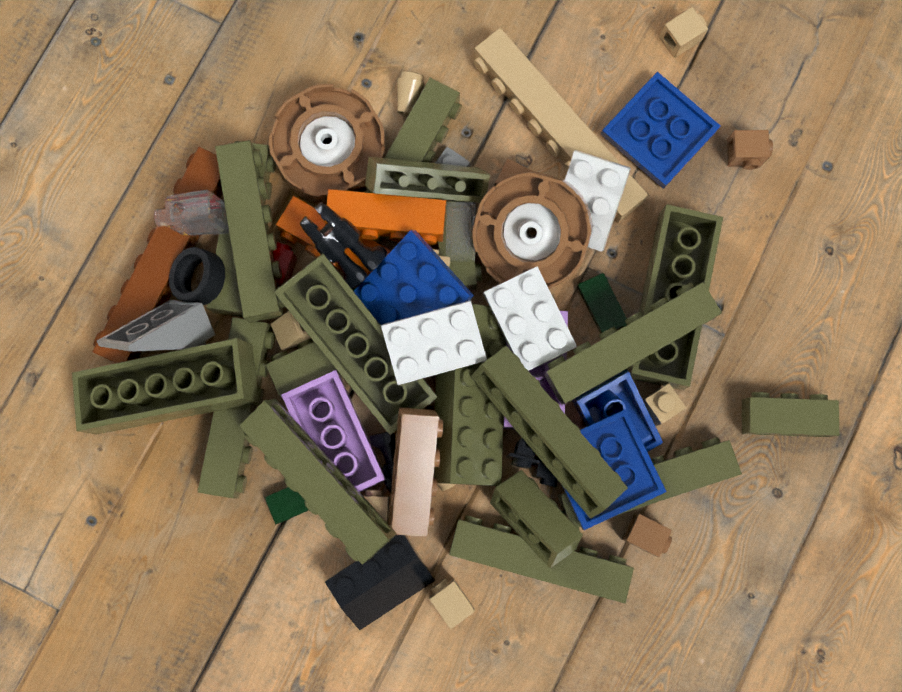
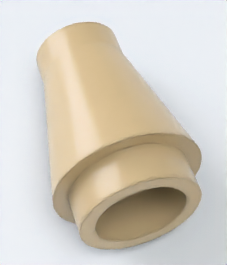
M401 72V77L397 79V113L407 116L410 114L425 85L422 75L413 72Z

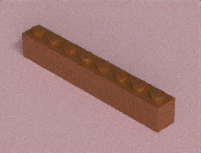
M198 147L195 154H191L187 160L185 174L175 183L172 199L188 198V195L185 196V194L189 193L190 196L191 192L193 195L194 192H198L200 196H205L207 193L209 195L210 192V195L215 194L221 198L223 191L217 155ZM170 200L169 203L164 205L163 208H169L171 213H161V220L158 226L149 233L147 238L148 245L144 253L136 258L134 263L135 270L131 278L127 279L122 285L121 297L117 305L111 307L104 330L100 331L94 339L93 345L95 347L92 351L93 353L114 363L139 358L142 351H124L100 347L97 340L169 300L172 294L169 286V274L172 264L185 249L196 247L216 208L214 204H218L217 201L211 202L213 205H210V202L206 205L209 206L199 205L198 202L192 203V206L189 204L180 206Z

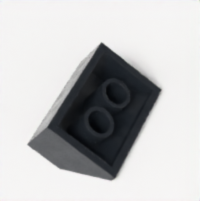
M395 535L366 563L362 565L359 561H355L326 580L325 583L340 608L355 626L361 630L434 582L435 579L408 536Z

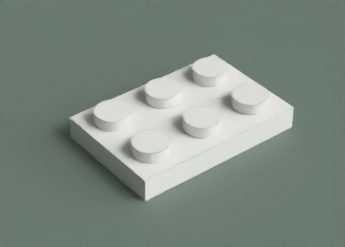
M575 150L565 180L579 191L590 210L593 232L588 247L602 252L605 248L631 168Z
M538 266L483 292L510 350L519 357L521 363L528 371L577 347Z
M470 300L381 325L398 385L487 360Z

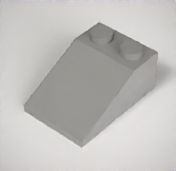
M169 300L97 340V343L100 347L124 351L179 350L205 345L206 340L213 337L215 333L202 303Z

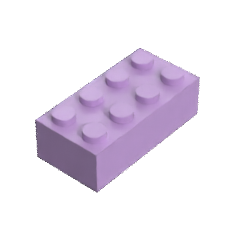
M337 370L281 395L293 419L359 492L386 480L370 440Z

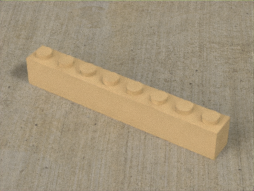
M501 28L474 48L473 63L476 69L481 74L486 73L492 80L491 84L496 92L500 95L504 94L508 98L512 110L517 115L522 114L528 121L527 125L532 133L536 136L540 135L546 142L545 145L548 151L553 156H558L565 163L564 168L567 172L575 150L620 164ZM630 174L614 218L617 224L639 207L648 196Z

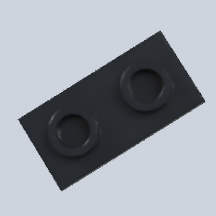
M523 438L516 443L514 453H509L506 458L512 459L511 465L525 469L540 463V460L534 459L535 452Z

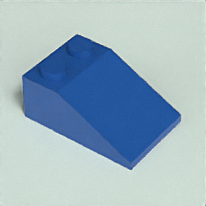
M627 369L572 400L586 427L627 409L647 452L663 443Z

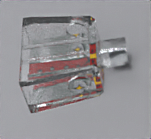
M208 189L167 196L165 208L154 211V221L158 227L167 226L181 235L229 233L225 203Z

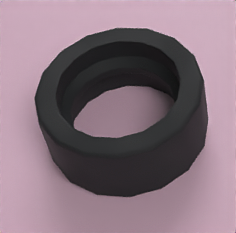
M197 247L185 249L177 256L170 270L169 286L172 294L181 301L202 303L203 305L210 304L217 298L223 288L225 266L222 259L215 253ZM203 262L204 274L202 281L192 291V274L196 267Z

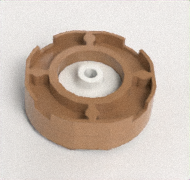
M333 84L314 85L287 99L275 114L276 120L272 132L269 134L270 154L289 188L300 197L314 203L323 202L327 204L328 189L365 192L367 190L365 182L368 158H385L386 156L383 124L370 102L353 89L348 91L334 88Z
M536 171L520 173L498 183L481 200L472 230L474 249L486 267L485 270L501 284L538 266L548 289H551L572 277L582 265L593 232L592 218L583 196L565 179ZM529 228H535L537 235H531Z

